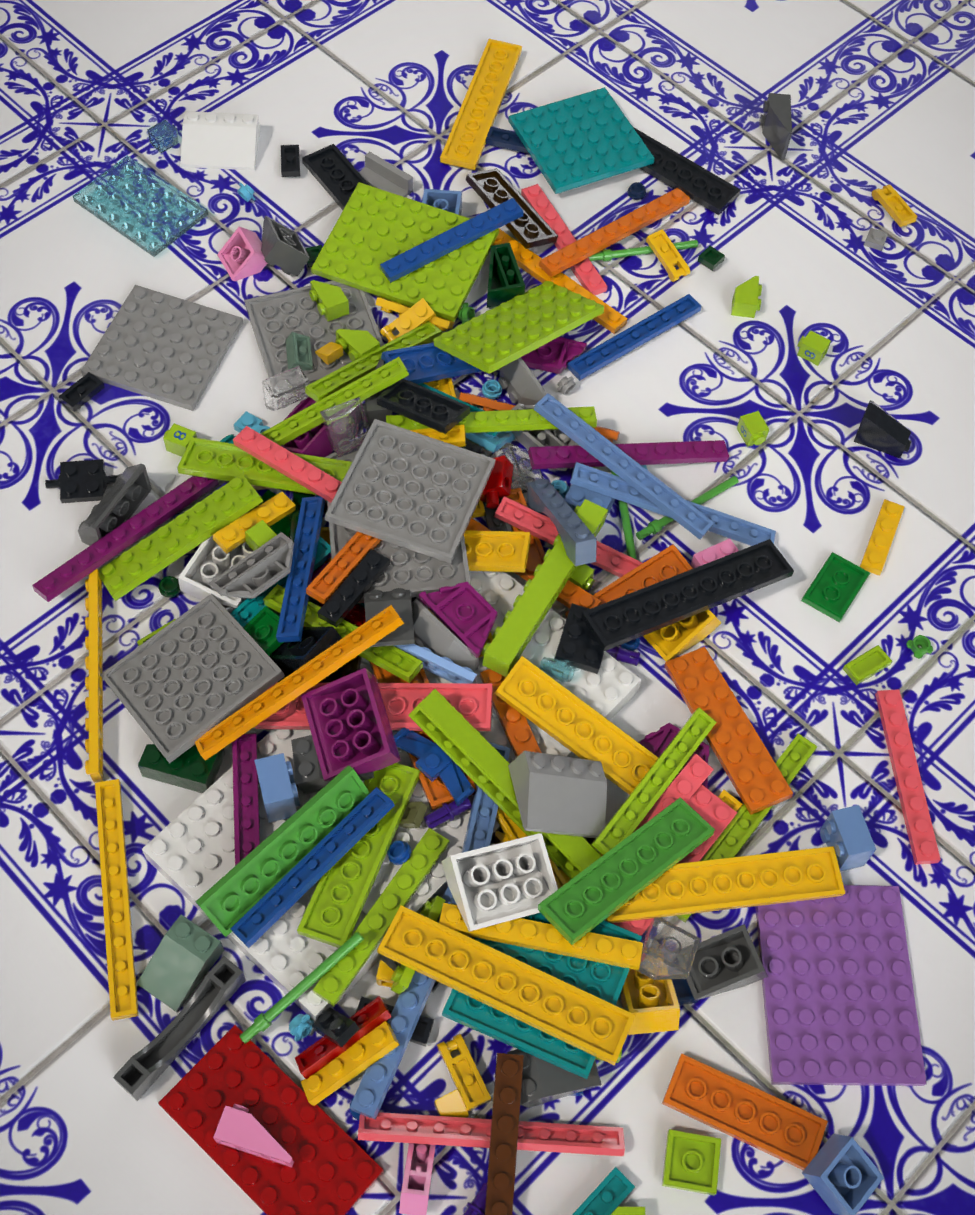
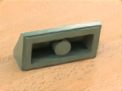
M291 332L285 342L288 371L312 370L310 337Z

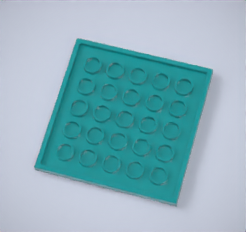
M605 87L509 116L508 122L555 194L654 164L653 155Z
M541 913L522 917V919L551 924ZM602 921L590 931L640 942L642 936L607 921ZM475 938L476 941L615 1006L630 968ZM452 989L442 1011V1016L585 1079L588 1078L596 1058L455 989Z

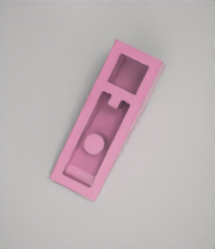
M234 1104L233 1108L225 1105L213 1137L216 1143L293 1167L294 1161L292 1157L248 1113V1108L238 1104Z
M409 1143L401 1190L400 1214H427L436 1145Z

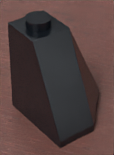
M870 400L853 442L901 458L903 451L908 452L912 441L909 440L911 431L878 404Z

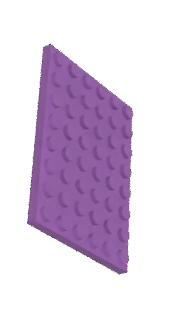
M844 885L845 894L843 896L755 906L760 960L768 976L762 979L771 1085L925 1086L927 1083L899 886Z

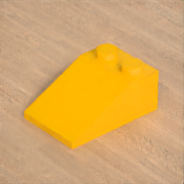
M706 610L646 634L643 637L667 662L705 639L721 622L710 610Z
M664 953L641 955L639 970H629L620 993L622 1009L636 1015L628 1035L679 1030L680 1006Z

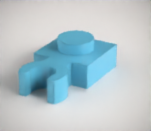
M247 411L234 424V430L239 433L246 426L258 433H262L270 428L263 426L261 419Z

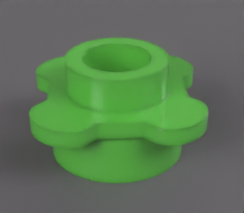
M463 303V307L458 312V318L462 321V324L475 317V310L473 307H468V303Z
M918 635L906 643V646L913 651L914 657L918 659L922 658L924 654H930L933 651L930 640L923 635Z

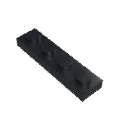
M371 549L317 612L318 618L338 627L361 600L364 593L372 587L388 568L390 559Z

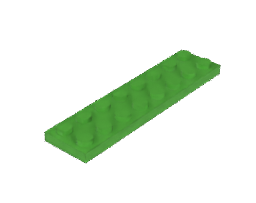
M348 765L195 901L225 937L232 932L231 928L370 794L355 770Z
M680 797L538 904V910L573 945L714 834L715 829Z

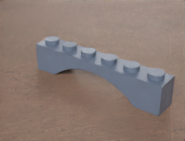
M537 479L533 482H528V506L538 513L546 514L551 519L561 537L566 554L572 563L578 566L596 562L597 538L549 480Z

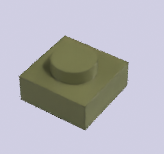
M408 802L399 826L403 829L420 828L428 806L423 802Z

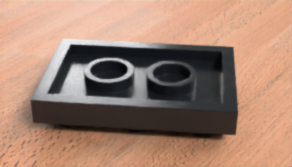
M572 603L554 661L598 674L604 651L581 618L582 612L589 610V608Z

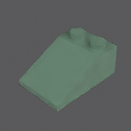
M180 915L164 935L139 978L137 985L175 1012H178L224 952L221 941L183 915Z

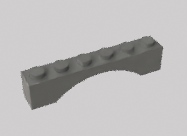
M223 956L205 976L201 985L181 1012L154 1040L125 1063L113 1077L115 1081L138 1101L246 981L243 971Z

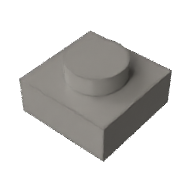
M870 228L864 246L882 251L888 233Z

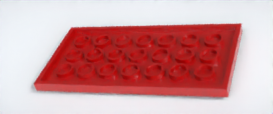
M234 1025L158 1104L266 1215H346L384 1170L318 1105H311L307 1100L305 1092L251 1040L244 1043L240 1038L243 1032ZM234 1104H238L248 1108V1113L292 1157L294 1161L293 1167L216 1143L213 1137L225 1105L233 1108Z

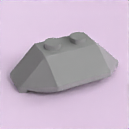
M521 357L500 368L498 382L502 389L507 391L512 403L516 405L518 403L535 405L546 395L544 388Z
M518 403L511 410L534 409L535 405ZM559 429L512 431L517 441L527 450L530 447L578 445ZM555 468V469L562 470V471H566L568 468Z
M282 532L212 580L209 585L221 596L254 599L291 572L294 549L293 541Z
M415 599L413 601L412 614L415 645L427 647L440 657H447L461 667H468L476 671L479 658H476L465 644L445 627L418 599Z

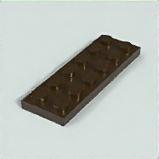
M497 168L467 174V183L490 209L511 198H514L523 210V216L505 226L525 249L557 241L558 235Z

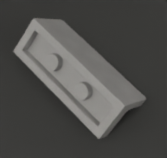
M370 151L365 155V167L359 173L370 186L406 197L413 191V177Z

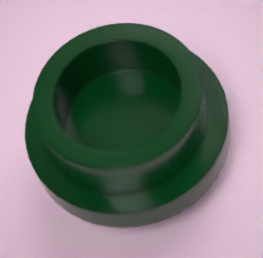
M173 576L164 577L159 583L161 595L169 598L178 595L180 592L179 580Z

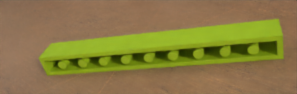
M585 499L581 506H576L574 512L596 537L605 523L608 509ZM559 534L555 538L553 549L547 550L543 559L544 563L542 565L538 564L533 574L534 578L532 580L528 579L523 595L519 594L515 599L514 609L507 611L502 627L498 626L494 631L493 641L491 644L487 642L481 654L484 656L482 665L504 677L512 670L577 568L567 556Z
M436 689L423 699L408 715L527 836L542 833L548 857L570 879H573L602 857L581 836L524 831L508 767L510 763Z

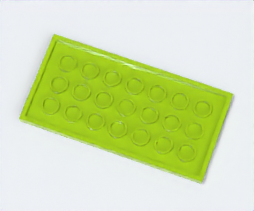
M545 281L541 285L529 289L524 295H517L513 299L501 303L499 306L458 325L456 328L442 333L433 339L434 346L490 374L603 314L604 306L567 288L558 286L551 281Z

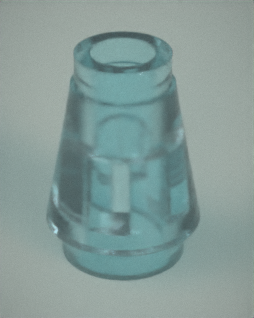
M544 657L540 663V670L562 683L565 681L570 682L576 666L568 660Z

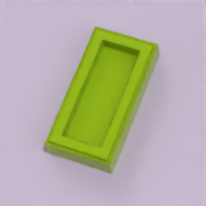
M877 645L844 665L843 670L857 686L891 665L892 660Z

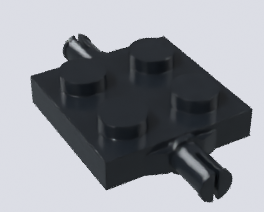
M103 459L60 462L59 478L45 480L46 489L59 488L62 503L101 501L107 484H114L118 475L106 476Z

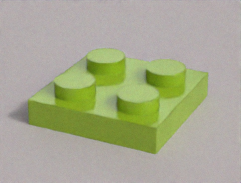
M669 1129L667 1131L662 1186L715 1196L717 1193L721 1139Z

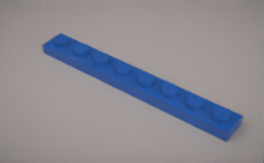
M511 198L380 264L381 270L391 283L522 217L523 210L515 199Z
M688 294L568 362L567 368L580 381L700 312L702 306Z
M320 496L302 498L294 539L291 572L287 576L276 634L279 643L301 641L309 598V595L306 594V588L312 581L326 502Z
M376 787L231 928V931L250 948L395 806L393 801Z

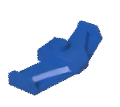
M402 728L394 735L397 747L419 758L415 762V766L433 782L437 777H440L457 806L475 791L462 769L436 743L414 731H409L407 728Z

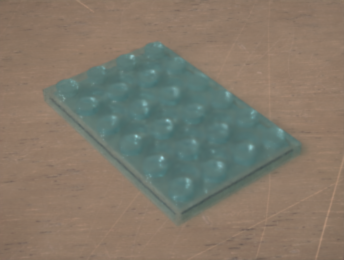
M128 155L73 195L75 203L153 257L208 215V210Z

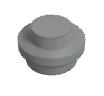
M567 376L563 377L557 383L559 386L557 391L562 392L563 395L567 394L576 385L573 381L574 378L572 376L569 378Z

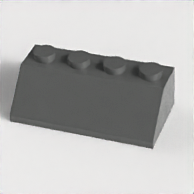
M144 464L127 467L122 474H119L114 485L105 492L99 504L93 507L88 518L81 522L78 533L83 543L89 546L129 520L152 490Z

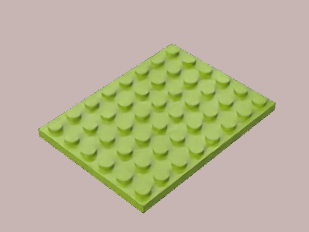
M358 182L315 260L311 272L312 274L412 307L424 298L436 316L455 322L458 312L461 310L491 250V246H493L499 234V228L390 283L381 270L380 264L470 218Z

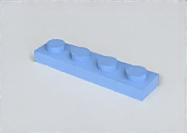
M415 644L393 645L423 661V669L452 683L476 684L477 674L472 669L461 667L447 657H440L427 647H420Z

